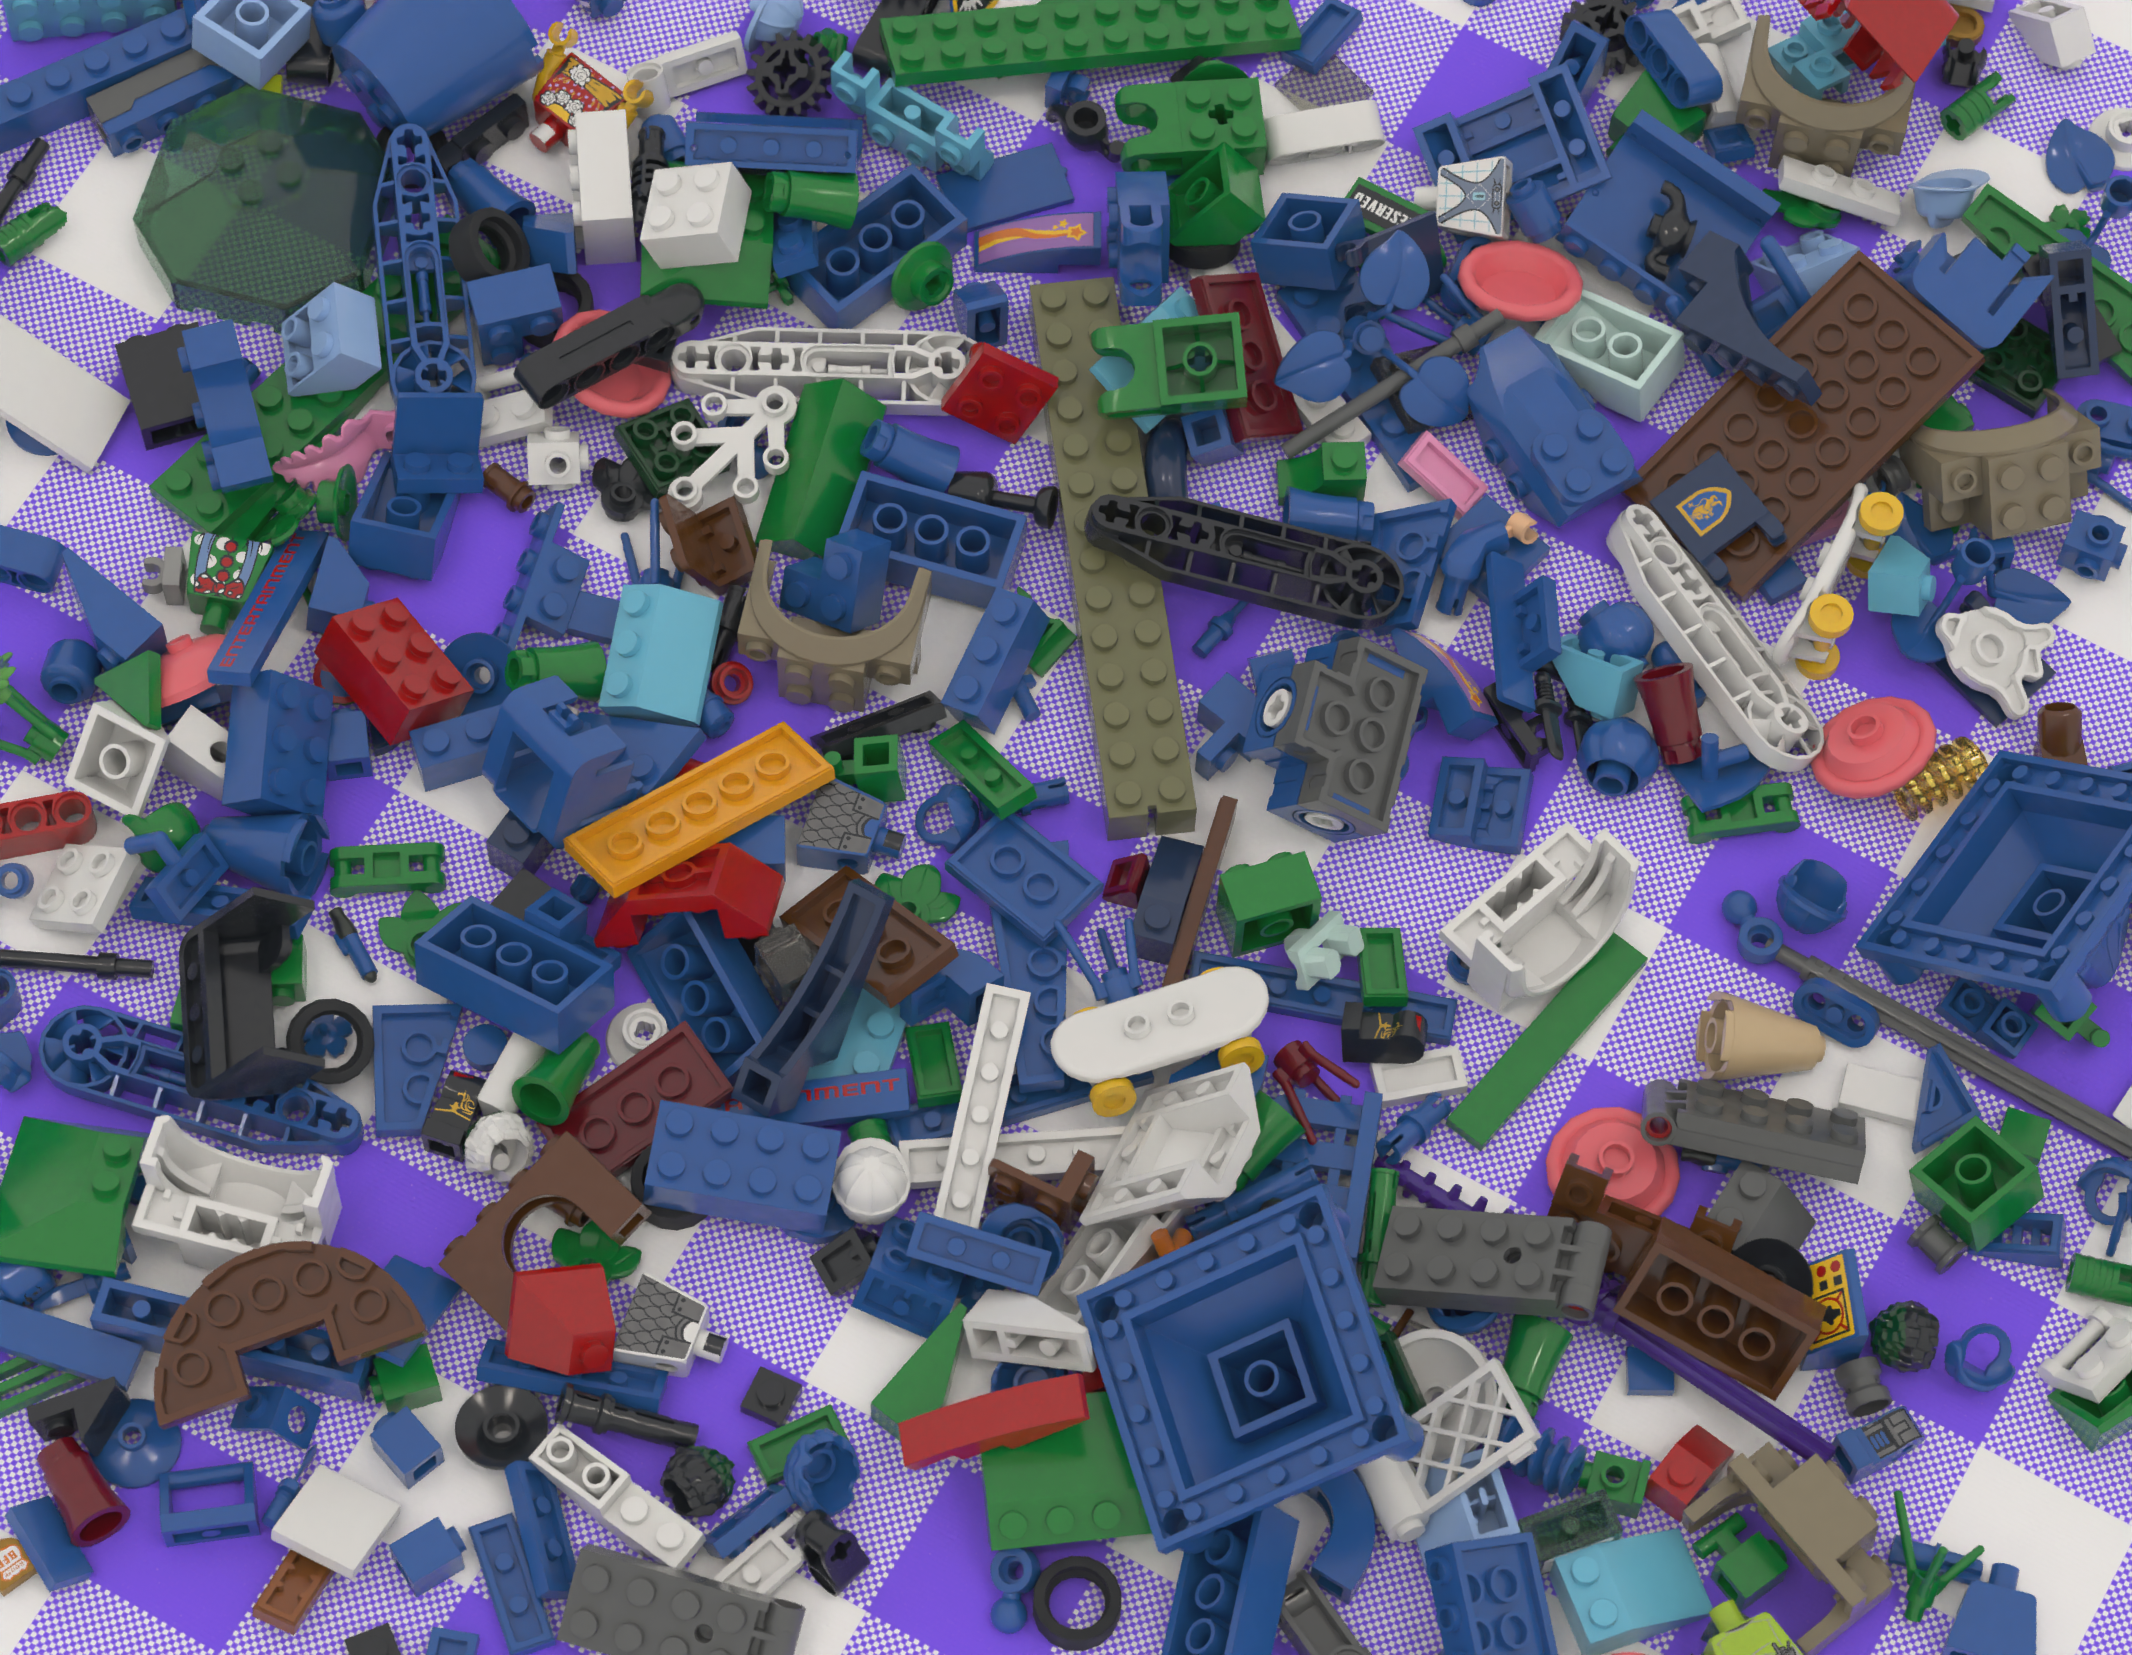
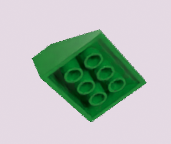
M1107 1391L1086 1393L1090 1416L1088 1420L1015 1449L1001 1445L980 1453L988 1544L992 1551L1152 1534Z

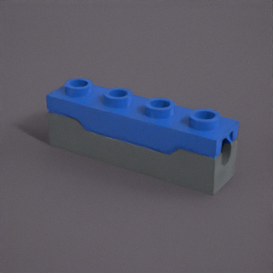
M192 48L86 98L91 122L115 158L125 152H134L142 147L144 143L161 135L172 134L182 125L199 117L210 116L218 108L237 99H244L256 88Z

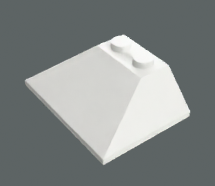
M1243 1062L1146 1090L1079 1221L1084 1226L1194 1207L1212 1201L1220 1202L1228 1198L1234 1192L1236 1181L1245 1163L1251 1158L1253 1146L1261 1132L1251 1072L1248 1065Z

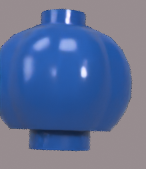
M1602 600L1578 619L1579 624L1582 626L1577 634L1581 652L1587 654L1589 649H1598L1605 653V662L1610 663L1611 656L1616 654L1630 656L1643 661V670L1649 666L1650 663L1646 657L1654 642V628L1647 613L1639 606L1625 601H1619L1610 606L1606 600Z
M1629 717L1613 718L1594 723L1585 732L1576 755L1577 765L1588 783L1598 792L1611 797L1632 794L1644 789L1657 771L1660 759L1657 743L1650 736L1648 730ZM1594 763V772L1590 773L1588 768Z

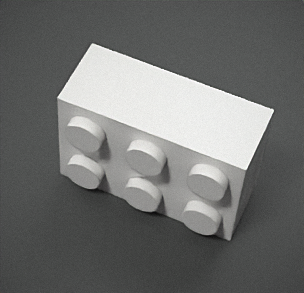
M626 110L576 112V129L568 130L576 249H585L586 265L637 262Z

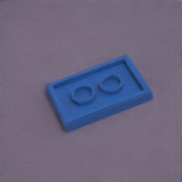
M1015 813L1002 821L994 815L945 861V870L1043 949L1059 935L1054 927V921L1059 919L1067 927L1103 892L1104 887L1100 880Z

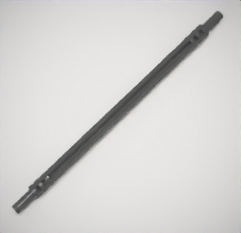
M1772 938L1768 939L1764 948L1770 946L1773 943ZM1782 944L1775 960L1800 973L1799 978L1806 981L1810 978L1819 977L1834 983L1872 1005L1879 1015L1880 1023L1928 1049L1941 1043L1947 1056L1953 1063L2132 1160V1130L1819 958L1813 955L1808 958Z

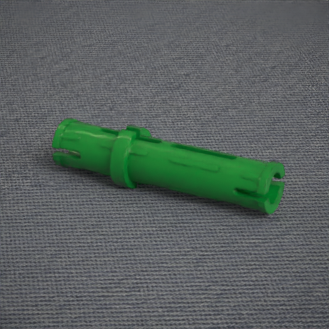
M1371 1168L1363 1252L1358 1254L1357 1263L1361 1265L1360 1284L1369 1308H1386L1387 1305L1381 1302L1372 1286L1392 1206H1396V1193L1400 1172L1388 1168Z

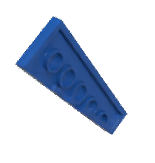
M1355 267L1349 269L1337 290H1318L1315 288L1288 286L1278 290L1276 297L1277 302L1302 338L1317 330H1329L1338 334L1342 343L1344 341L1343 329L1346 324L1344 316L1345 307L1354 303L1369 301L1361 291L1359 276ZM1386 337L1384 346L1394 353ZM1353 348L1352 355L1345 359L1351 368V379L1341 395L1346 403L1400 370V368L1378 352L1366 355ZM1399 390L1359 415L1358 418L1372 433V441L1409 493L1421 487V485L1398 465V462L1419 435L1426 430L1429 431L1427 425L1414 420L1405 412L1399 399Z

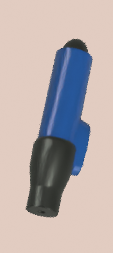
M341 907L332 909L328 914L334 925L336 933L333 937L344 956H350L362 980L374 983L377 980L378 970L362 943L357 929Z
M1683 1147L1681 1152V1161L1692 1162L1702 1166L1703 1171L1717 1174H1727L1729 1170L1736 1171L1742 1161ZM1751 1162L1767 1172L1770 1170L1768 1165Z

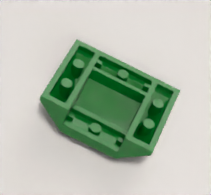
M668 161L670 168L692 166L685 165V162ZM736 168L752 190L738 262L660 269L641 243L640 296H652L673 284L683 282L697 287L704 297L705 304L767 309L773 251L774 212L764 210L763 194L765 178L771 170Z
M24 1116L0 1186V1262L116 1278L126 1246L125 1216L138 1174L143 1173L140 1160L150 1133Z

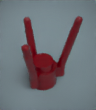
M1296 1040L1285 1045L1276 1054L1273 1063L1277 1070L1272 1073V1077L1282 1087L1297 1121L1306 1130L1304 1134L1308 1143L1315 1145L1317 1139L1292 1085L1304 1088L1313 1084L1329 1101L1340 1102V1097L1319 1076L1320 1069L1317 1066L1320 1065L1353 1088H1358L1360 1082L1344 1069L1318 1053L1308 1041L1302 1043Z

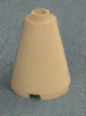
M1714 991L1706 999L1714 1002L1710 1011H1701L1696 1033L1695 1050L1696 1061L1705 1062L1706 1071H1699L1703 1079L1721 1081L1812 1070L1817 1062L1823 1060L1826 1040L1824 1036L1820 1035L1817 1026L1727 992Z

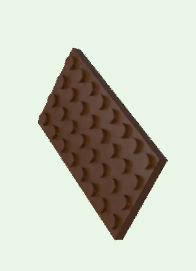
M1860 250L1769 339L1787 357L1809 370L1822 392L1817 401L1812 406L1796 398L1794 401H1789L1782 397L1774 387L1767 383L1759 386L1751 381L1743 371L1738 370L1638 470L1644 480L1621 492V495L1631 504L1643 505L1652 510L1674 540L1687 550L1653 509L1650 501L1719 451L1764 506L1782 523L1784 532L1787 535L1785 542L1777 547H1773L1758 526L1755 525L1716 554L1728 567L1729 574L1731 575L1732 580L1725 587L1743 603L1851 497L1856 484H1864L1985 362L1984 355Z

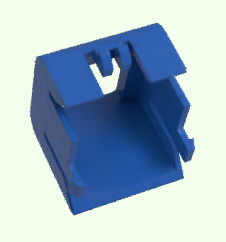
M1945 232L1933 235L1920 253L1918 251L1922 247L1921 240L1909 242L1901 253L1895 255L1893 258L1894 262L1886 271L1888 275L1979 352L1996 347L2003 342L2054 278L2053 275L2024 277L2019 283L2008 285L2031 256L2018 243H2015L2001 260L1980 240L1974 237L1958 258L1955 259L1947 252Z
M554 675L521 686L504 699L484 759L482 774L494 786L496 796L531 832H539L555 849H563V839L618 810L617 807L640 798L644 784L641 781L628 784L634 762L631 759L609 766L627 748V745L606 724L573 736L568 735L582 730L584 724L566 706L574 703L578 696L558 676Z

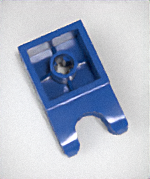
M1166 171L1115 172V187H1107V212H1109V226H1107L1106 232L1109 268H1116L1122 305L1158 306L1162 301V283H1169L1170 201ZM1148 283L1150 287L1141 290L1130 285Z

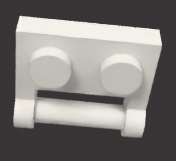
M516 367L483 375L481 372L476 373L475 393H482L484 399L479 449L528 436V433L543 432L546 427L553 426V407L548 409L538 408L525 390L489 399V391L519 384L513 375Z
M2098 1306L2088 1316L2089 1322L2053 1359L2046 1358L2037 1367L2039 1376L2048 1385L2096 1403H2100L2132 1370V1322L2117 1318L2107 1309ZM2101 1335H2103V1337L2084 1356H2082L2101 1337Z

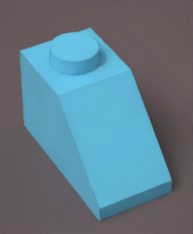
M1890 535L1868 571V611L1919 617L1927 602L1934 600L1936 593V576L1930 575V558L1900 536Z
M1569 633L1562 636V654L1553 659L1552 662L1574 704L1590 711L1591 716L1599 720L1618 718L1633 711L1638 694L1633 678L1642 673L1644 662L1630 656L1614 654L1610 658V663L1604 661L1605 653L1601 650L1589 649L1587 654L1581 652L1577 635Z

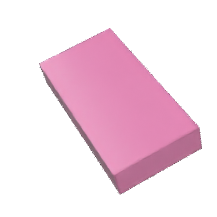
M1428 430L1419 435L1398 462V465L1437 501L1452 499L1457 505L1454 517L1458 520L1481 499L1489 488Z

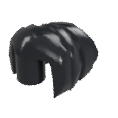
M1969 38L1962 39L1955 49L1950 48V41L1947 42L1942 50L1944 60L1942 65V82L1951 86L1973 88L1977 85L1980 72L1986 65L1988 56L1986 49L1983 47L1982 51L1978 53L1975 50L1974 41Z

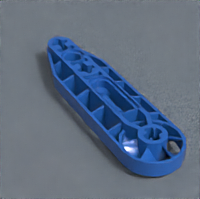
M411 123L402 124L395 128L388 140L372 206L389 389L395 407L396 397L400 392H451L453 385L466 393H475L476 367L467 285L460 276L462 296L445 295L443 273L456 271L450 256H441L439 234L451 232L452 227L460 220L458 200L427 133L422 127ZM406 147L411 148L414 154L413 162L407 163ZM390 167L391 181L384 183L387 168ZM432 167L438 179L433 178ZM408 184H416L422 190L414 193L405 190L403 187ZM445 193L453 210V218L437 217L435 195ZM380 197L393 198L395 220L378 222L377 209ZM419 213L420 230L414 229V225L411 223L412 214ZM380 236L397 237L399 259L382 261ZM428 273H433L438 322H430L429 315L432 313V306L429 297ZM410 274H415L419 314L423 315V323L415 324ZM384 275L401 276L403 298L386 300ZM463 309L466 335L449 334L447 312ZM388 314L405 315L407 337L390 340ZM467 348L468 357L463 353L461 349ZM392 353H400L393 365ZM459 363L464 370L453 377L451 366ZM430 380L435 381L437 387H431Z
M81 1005L66 1009L52 1018L41 1033L38 1051L44 1073L56 1088L69 1095L154 1121L158 1116L168 1115L172 1117L180 1129L258 1153L333 1154L345 1156L355 1152L362 1143L364 1128L359 1112L353 1105L345 1102L309 1078L300 1083L303 1085V1088L294 1087L283 1094L213 1101L191 1097L187 1089L183 1088L186 1087L185 1075H183L185 1074L182 1031L103 1007ZM83 1019L84 1023L78 1024L77 1020ZM110 1024L119 1031L115 1035L103 1037L100 1033L102 1029ZM126 1027L135 1030L132 1037L128 1036ZM147 1033L177 1042L175 1049H170L144 1041ZM121 1059L117 1066L109 1062V1060ZM131 1059H132V1060H134V1062L132 1063V1065H131V1067H130V1069H129L130 1061H131ZM150 1064L157 1065L163 1068L162 1070H158L150 1067ZM147 1074L158 1076L159 1080L147 1077ZM123 1091L153 1099L154 1102L152 1107H148L120 1097ZM166 1104L196 1112L197 1114L195 1120H191L162 1110ZM304 1110L308 1112V1115L302 1120L291 1121L287 1119L289 1114L294 1111ZM208 1117L238 1125L239 1129L237 1133L207 1125L205 1122ZM251 1130H255L283 1140L260 1141L247 1136Z

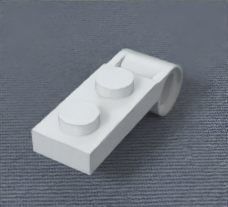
M735 30L635 64L628 69L626 77L627 81L637 79L643 82V87L638 91L637 98L644 90L653 93L654 101L652 105L647 108L638 107L636 110L639 116L650 117L666 112L671 106V98L744 75L748 68L741 37Z

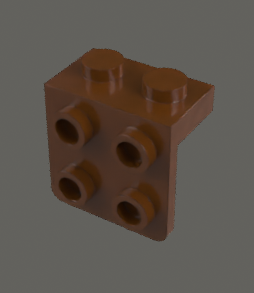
M669 494L659 498L662 512L659 513V520L663 529L671 538L673 549L670 550V556L679 572L687 573L700 586H706L719 596L727 593L730 585L741 586L751 580L757 550L743 505L736 500L734 495L697 514Z
M1079 1149L1058 1187L1048 1184L998 1159H992L988 1166V1175H990L989 1194L993 1197V1202L997 1206L1014 1202L1032 1206L1049 1216L1058 1224L1061 1231L1069 1235L1083 1213L1099 1179V1176L1095 1174V1157Z

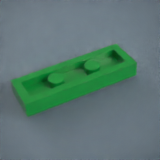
M965 720L960 721L928 741L932 755L1001 821L1038 798L1034 785Z

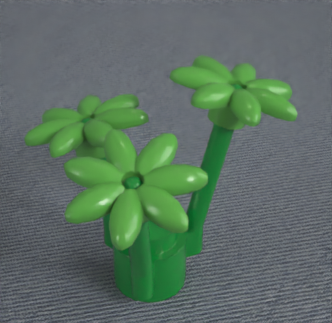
M7 652L0 656V704L6 703L33 726L23 739V741L30 745L29 748L0 739V750L21 756L34 765L37 764L41 757L51 763L68 738L69 733L49 720L9 684V677L16 668L14 666L9 667L8 661L13 656V653Z

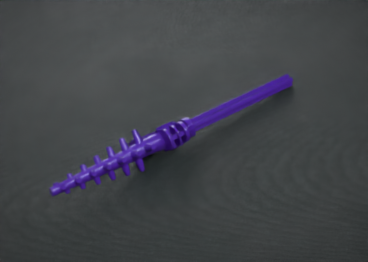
M1386 1154L1382 1159L1378 1155L1373 1163L1375 1168H1388L1399 1171L1398 1186L1403 1187L1402 1196L1409 1199L1413 1194L1420 1203L1426 1204L1425 1208L1485 1212L1488 1203L1486 1197L1480 1196L1472 1207L1459 1199L1462 1191L1460 1185L1454 1184L1450 1191L1447 1192L1434 1184L1437 1177L1435 1173L1428 1172L1423 1177L1410 1169L1411 1163L1408 1160L1391 1165L1385 1162L1389 1157ZM1506 1208L1503 1213L1514 1214V1211ZM1605 1272L1602 1277L1594 1317L1588 1321L1564 1318L1579 1326H1589L1595 1322L1601 1326L1600 1332L1609 1338L1615 1334L1619 1335L1806 1461L1816 1453L1824 1462L1831 1460L1836 1452L1834 1445L1730 1376L1613 1312L1622 1284L1615 1279L1610 1281Z

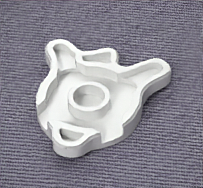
M1988 606L1960 614L1946 613L1940 617L1935 626L1936 635L1943 644L1948 664L1957 678L1973 690L1993 697L2009 719L2018 720L2025 716L2029 711L2030 704L2023 688L2022 680L2033 683L2043 677L2041 651L2050 646L2056 639L2054 628L2044 622L2033 625L2024 624L2007 612Z

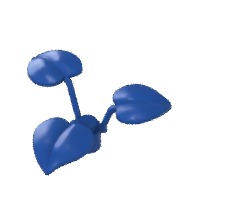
M2064 118L2053 132L2047 147L2045 166L2048 178L2057 189L2066 194L2078 193L2085 187L2091 193L2103 191L2100 198V207L2103 214L2088 239L2077 229L2064 228L2056 231L2070 241L2081 240L2091 248V256L2110 268L2111 257L2109 252L2094 243L2110 218L2122 219L2131 213L2132 178L2126 175H2117L2110 178L2115 165V157L2108 143L2095 133L2085 130L2069 119Z
M1401 230L1395 231L1387 241L1373 250L1362 264L1359 273V286L1363 295L1371 303L1385 306L1376 312H1368L1367 316L1357 315L1350 318L1343 329V343L1338 334L1329 330H1317L1301 338L1288 351L1276 371L1273 382L1278 387L1288 390L1308 401L1317 403L1331 401L1341 395L1350 382L1351 368L1345 359L1352 355L1353 348L1366 355L1378 352L1412 377L1411 380L1403 385L1399 392L1401 405L1411 418L1422 424L1434 427L1455 425L1465 419L1469 411L1467 388L1470 385L1464 368L1457 361L1447 356H1433L1426 359L1417 372L1384 346L1385 331L1377 323V320L1390 314L1394 305L1404 310L1416 308L1425 298L1429 288L1430 275L1427 261L1420 247L1409 235Z
M1903 492L1897 495L1896 498L1903 506L1904 515L1900 527L1891 535L1900 536L1930 558L1932 566L1954 558L1951 564V571L1955 582L1938 608L1933 602L1928 601L1919 617L1892 614L1891 631L1901 654L1905 655L1906 658L1920 663H1933L1946 658L1943 644L1936 635V622L1946 614L1945 611L1962 585L1977 584L1984 576L1986 578L1987 595L1996 599L1993 607L2007 612L2024 624L2033 625L2043 622L2050 624L2071 604V600L2057 587L2031 572L2017 568H2007L1999 571L1994 577L1993 573L1996 566L1992 563L1995 559V552L1989 542L1982 538L1973 537L1967 539L1963 544L1958 543L1951 550L1954 541L1951 527L1933 532L1929 531L1924 527L1923 505L1917 503ZM1890 535L1884 536V537H1885V541H1884L1885 543H1886L1887 540L1889 539Z

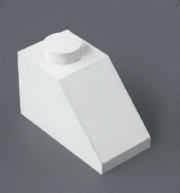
M2032 0L2008 11L2010 20L2041 63L2058 67L2060 70H2068L2081 65L2083 58L2096 53L2084 6L2061 0Z

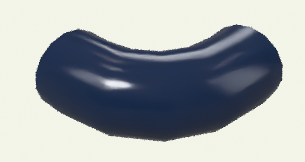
M1176 418L1162 419L1148 434L1144 463L1148 497L1181 496L1188 498L1187 454L1189 447L1183 424Z

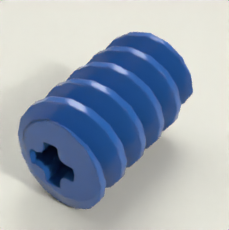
M1503 1415L1497 1441L1509 1443L1524 1432L1516 1417L1511 1416L1508 1419ZM1532 1419L1536 1428L1539 1431L1540 1421L1537 1419ZM1548 1427L1541 1434V1438L1534 1442L1537 1448L1535 1452L1516 1465L1511 1464L1508 1460L1500 1467L1506 1469L1512 1467L1515 1475L1519 1477L1527 1476L1529 1482L1536 1486L1543 1484V1488L1547 1493L1553 1495L1558 1493L1562 1500L1573 1491L1579 1481L1585 1465L1584 1460L1587 1447L1580 1444L1570 1453L1571 1438L1563 1436L1555 1445L1553 1442L1556 1430ZM1495 1447V1451H1494V1452H1496V1451L1499 1450L1500 1448H1499V1447Z

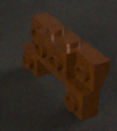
M1571 1152L1551 1201L1552 1204L1547 1216L1574 1218L1577 1223L1593 1221L1609 1227L1612 1230V1238L1604 1272H1614L1627 1277L1663 1217L1606 1195L1605 1192L1614 1170L1605 1167L1603 1173L1600 1174L1577 1165L1580 1156ZM1699 1205L1691 1227L1688 1228L1680 1225L1731 1253L1743 1221L1734 1218L1732 1225L1728 1226L1706 1217L1708 1208Z

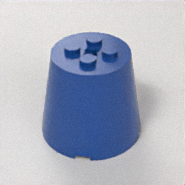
M376 0L332 48L333 56L341 72L343 82L357 96L366 108V112L371 120L379 128L385 126L393 133L394 129L398 126L411 123L422 127L428 137L534 78L544 68L543 59L538 54L534 57L532 51L538 43L521 13L511 0Z

